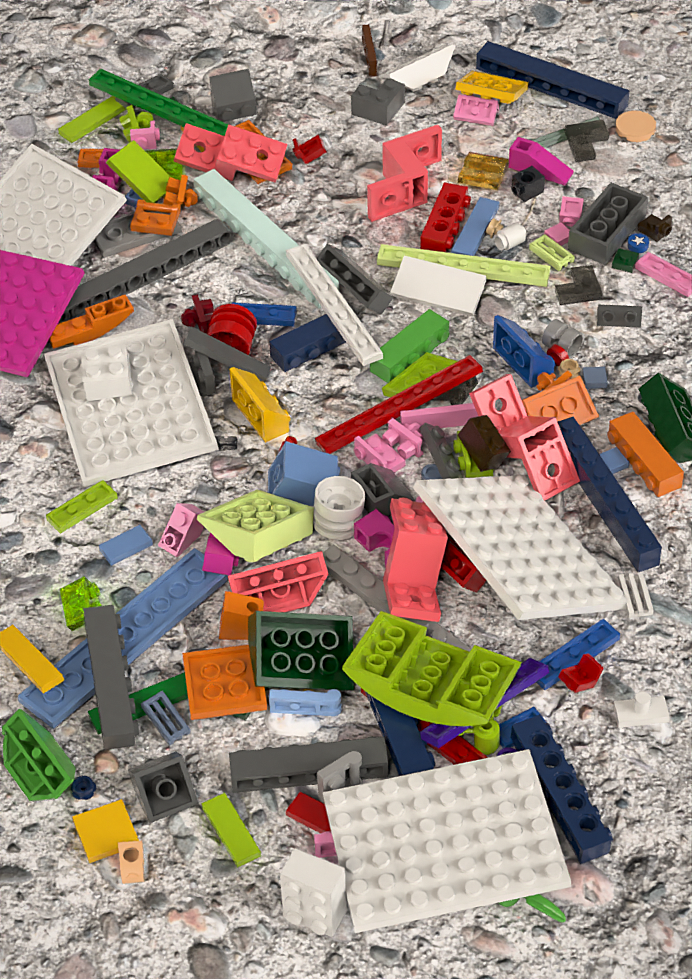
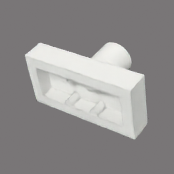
M641 691L636 694L635 699L614 701L613 708L618 728L669 723L670 716L664 696L651 697L649 693Z

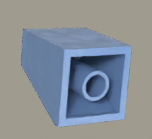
M286 441L268 469L267 493L304 505L314 506L315 489L319 482L328 477L339 476L338 456Z

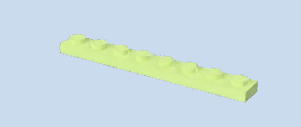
M381 244L377 256V265L400 268L403 257L408 256L486 275V278L490 280L547 287L551 267L548 265Z

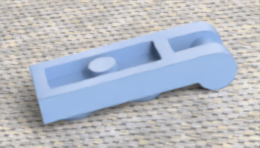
M270 689V713L338 716L342 711L340 703L341 693L336 689H331L327 693Z

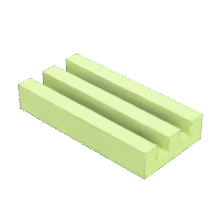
M545 234L529 244V250L558 271L562 270V266H568V262H574L575 256Z

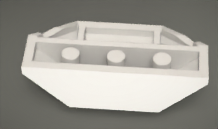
M442 45L380 74V77L383 80L391 79L404 83L405 89H411L412 92L418 91L423 88V84L435 83L439 81L438 77L445 75L454 51V45Z

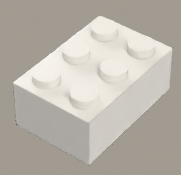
M295 848L280 873L283 918H286L294 925L301 924L308 927L316 934H325L333 938L347 911L345 868Z

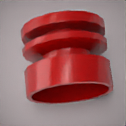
M237 304L220 305L211 316L206 334L249 355L257 328V320L253 313L245 307Z

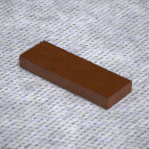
M365 24L362 25V43L369 76L374 77L377 76V59L370 26Z

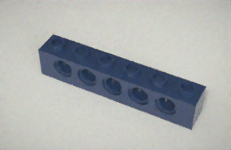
M540 715L513 724L510 737L513 745L518 752L530 750L546 803L579 863L583 864L609 854L611 842L613 841L612 833L607 826L604 827L598 808L590 803L586 787L578 782L576 771L571 763H567L561 744L555 742L550 725L544 723ZM570 807H576L578 810L571 809ZM582 828H587L591 831H584Z

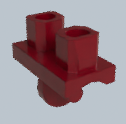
M198 294L192 295L194 307L192 310L190 308L185 309L180 318L184 326L195 327L197 324L199 330L206 334L211 321V313L214 312L212 300L200 301Z

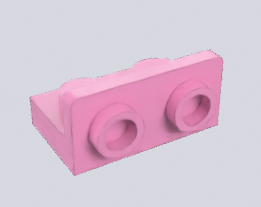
M459 94L453 117L454 120L493 126L496 113L499 111V104L493 98L483 99L474 95Z
M377 434L366 440H363L360 436L354 438V453L358 459L363 460L366 464L372 463L391 469L394 473L405 467V459Z

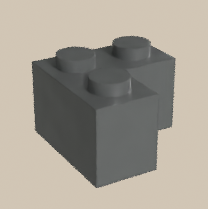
M386 79L378 90L360 84L351 95V115L387 126L405 103V84Z

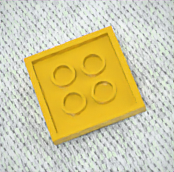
M471 70L456 82L455 90L461 91L464 95H473L474 93L480 95L483 99L497 98L502 103L510 104L528 90L529 82Z

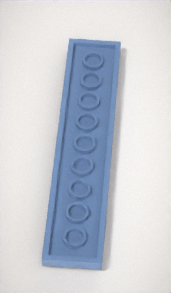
M196 548L191 550L116 613L120 614L121 629H118V635L123 634L125 649L121 650L122 656H127L128 665L228 581L227 576L229 575L202 571L205 555ZM87 638L54 665L64 677L63 682L44 694L32 683L17 696L19 703L52 729L56 728L95 694Z

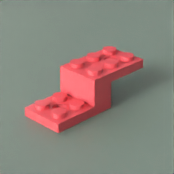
M186 124L173 162L203 172L215 169L225 179L233 181L235 172L238 170L276 182L288 144L229 124L225 136ZM198 145L202 146L205 151L201 153L195 151L194 147ZM259 153L265 154L267 159L259 160L256 155Z

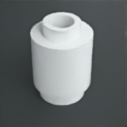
M513 223L499 230L494 235V243L501 251L509 250L525 242L526 230L522 225Z

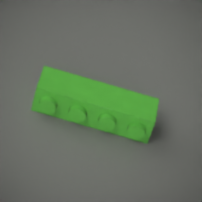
M428 309L380 347V350L383 352V359L370 363V372L389 383L426 352L431 353L439 344L444 343L448 339L450 334L449 321Z

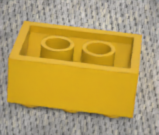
M235 367L230 368L232 401L266 443L288 433L289 413L286 409L280 407L275 395H271L268 392L266 384L263 381L260 382L253 373Z

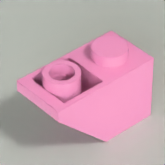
M177 503L158 546L179 557L201 535L204 526L197 520V515L205 511L193 504Z

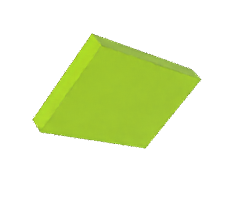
M134 140L107 160L106 164L146 202L156 203L165 196L166 185L171 176Z

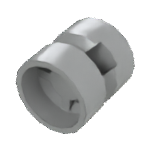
M554 319L549 323L542 336L543 345L549 348L554 344L561 346L568 353L569 359L578 353L584 341L583 333L574 328H569L567 324L558 319Z

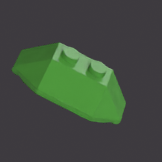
M18 709L2 726V735H4V766L29 801L57 799L74 781L76 767L51 733L22 709Z

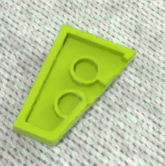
M426 352L382 387L384 396L392 397L458 361Z

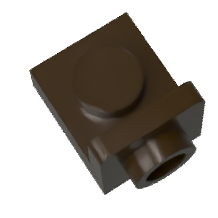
M651 214L638 224V231L658 242L670 234L672 230V216L667 215L661 220Z

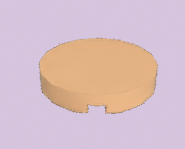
M642 111L624 112L616 119V132L621 138L622 136L626 137V140L630 142L647 141L656 132V121L650 114Z

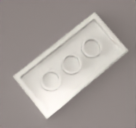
M404 256L390 294L396 298L473 317L487 278L486 275Z

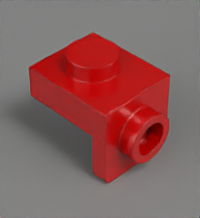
M319 135L303 144H300L296 138L292 140L294 144L292 150L297 159L301 158L305 164L327 153L323 140Z
M586 653L583 654L578 665L562 669L558 678L566 684L568 689L577 693L595 687L603 671V666L590 654Z

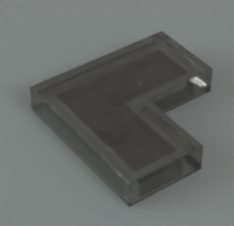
M604 119L570 124L564 127L575 162L595 160L596 153L592 143L609 139Z
M592 265L572 267L571 276L574 283L555 285V293L560 306L602 300L603 294Z

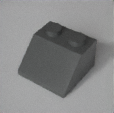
M249 69L209 77L212 110L217 120L225 122L257 115L256 99Z
M177 751L128 769L136 796L149 823L199 805L183 755Z

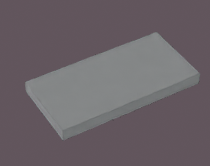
M145 210V212H150V213H159V214H168V215L171 214V213L154 212V211H146V210ZM134 211L111 219L93 241L103 258L169 236L131 231L130 224L135 213ZM178 221L176 223L173 235L182 232L181 225Z

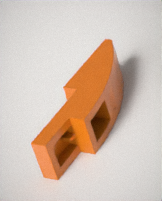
M126 294L85 308L86 315L57 324L49 338V342L54 349L69 343L75 346L93 341L123 322L134 312V308Z

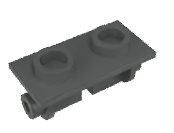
M598 304L597 326L641 328L642 306Z

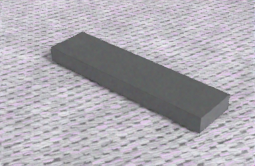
M192 326L190 327L184 345L230 368L235 367L253 373L260 382H266L271 366Z

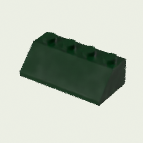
M658 372L638 389L642 397L641 402L648 411L647 417L656 430L654 431L655 436L660 440L661 445L669 455L679 463L692 461V401L684 387Z

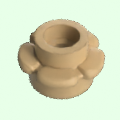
M495 218L491 220L485 232L490 235V238H493L499 230L503 229L504 226L501 225L502 220L498 221Z
M573 359L562 361L558 367L560 376L568 370L572 374L570 379L577 377L578 373H580L578 362Z

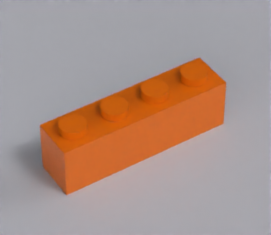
M634 411L610 420L609 431L607 432L611 444H615L629 461L634 472L641 476L649 490H652L657 497H661L682 488L684 471Z

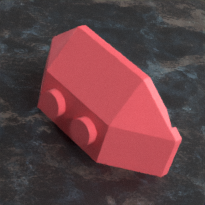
M320 551L227 577L231 592L262 599L264 601L263 611L289 612L311 605L326 580L328 571L323 553Z

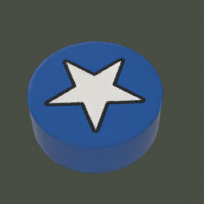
M641 233L632 234L628 238L627 247L630 251L644 253L649 248V238Z

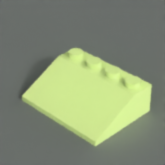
M255 490L197 515V520L235 556L244 558L247 562H257L267 555H272L275 551L287 548L288 545L312 535L314 507L264 491Z

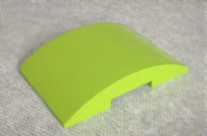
M380 611L344 663L342 670L372 697L411 717L449 726L487 724L522 662L476 645L473 646L471 651L461 649L426 636L427 627Z

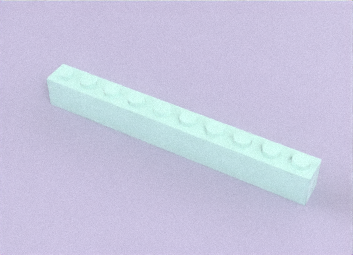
M215 169L194 178L193 191L197 193L198 200L204 202L210 211L217 214L222 222H225L234 233L242 237L246 244L255 249L259 256H262L271 267H274L310 303L312 302L317 308H321L317 299L286 256V250L299 245ZM323 268L339 290V281Z

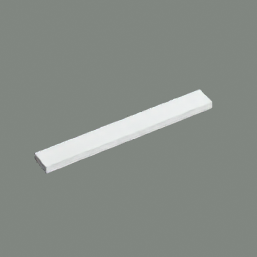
M302 244L286 250L287 258L362 366L383 359V352L307 245Z

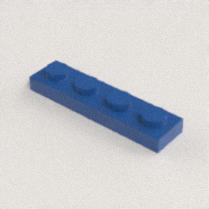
M605 619L600 620L539 661L548 665L549 673L536 683L544 691L560 681L558 676L562 669L578 665L583 654L588 653L594 658L619 641L620 633Z

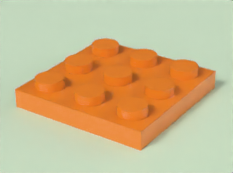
M249 644L182 653L191 720L267 710L264 687H255Z

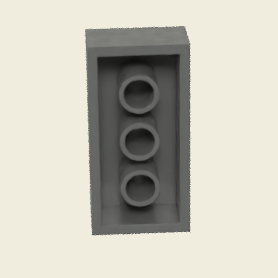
M611 182L569 230L568 250L606 265L618 248L624 244L638 227V224L646 217L648 197Z

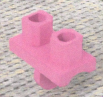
M394 418L389 420V429L382 435V439L391 447L398 442L400 444L397 447L398 453L405 460L412 455L418 458L423 455L421 450L423 436L419 429L421 425L417 422L411 425L407 423L402 425Z

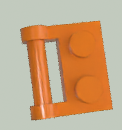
M138 199L137 208L130 224L131 231L172 236L180 215V204L146 202V200ZM145 210H146V211H154V212L171 213V214L168 215V214L150 213V212H145Z

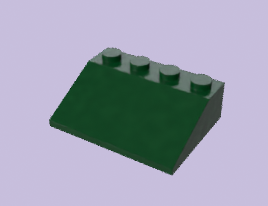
M255 611L248 617V644L255 687L354 691V681L342 670L344 663L353 652V616Z

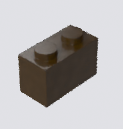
M488 415L470 418L457 435L480 472L498 468L511 452Z

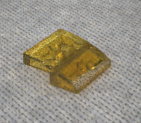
M469 152L464 159V166L458 175L457 183L498 190L505 175L509 159Z

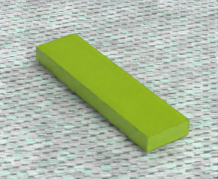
M111 96L58 128V134L70 143H73L127 109L118 103L114 96Z

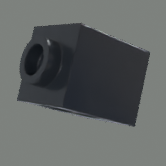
M530 166L512 175L511 191L523 202H526L544 193L545 176L533 166Z

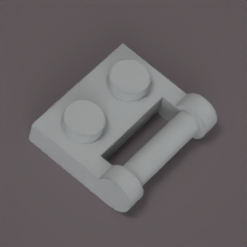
M351 751L317 772L319 802L324 804L322 792L363 784L360 778L362 755L359 752ZM349 768V779L345 780V770Z

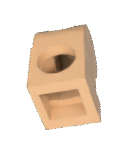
M142 841L119 842L122 884L144 882L145 859Z

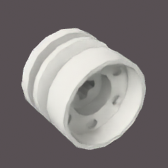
M345 476L328 477L319 482L315 489L313 506V526L319 534L333 540H344L354 536V523L362 518L365 502V491L358 482Z

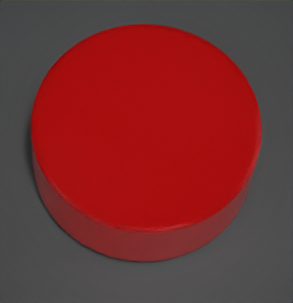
M557 344L552 345L547 350V355L553 358L556 366H560L562 361L569 359L568 353Z

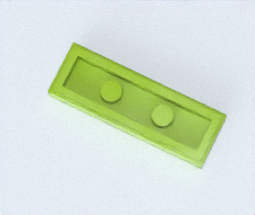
M102 480L46 514V519L61 534L118 498L117 493Z
M226 793L201 803L204 813L237 868L261 857L260 849Z

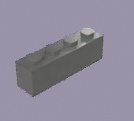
M327 243L316 258L323 268L368 309L382 315L393 300V295L342 250Z

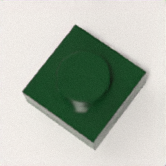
M618 248L612 261V268L633 273L635 263L639 260V253Z

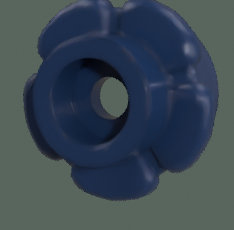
M84 775L75 778L71 785L72 796L77 800L92 798L97 789L95 782L90 777Z

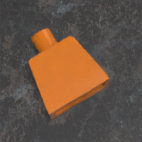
M225 591L220 618L219 639L248 640V617L255 611H263L264 601L260 598Z

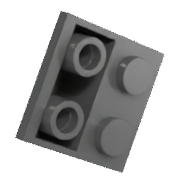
M370 463L351 472V479L358 482L365 491L364 508L368 514L377 509L382 515H391L390 503L392 498H408L414 502L416 501L391 469Z

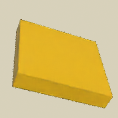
M122 799L72 816L74 826L89 863L119 853V842L139 841Z

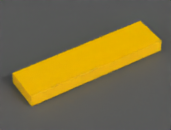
M14 625L0 632L1 651L43 694L64 681L62 673Z

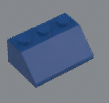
M500 315L494 316L493 349L531 388L539 384L537 377L542 372H546L549 375L554 373L555 362L553 358L541 349L539 343L534 342L525 329H522L512 320Z

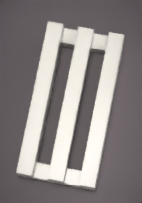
M638 572L636 576L633 573H628V577H624V574H619L620 589L628 601L626 605L628 617L653 615V606L643 572ZM636 582L639 583L646 610H643ZM627 583H630L637 611L633 610Z

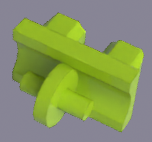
M132 105L126 107L128 114L119 117L124 128V136L129 143L131 142L130 129L149 128L150 121H154L152 114L149 112H141L138 116L135 115Z

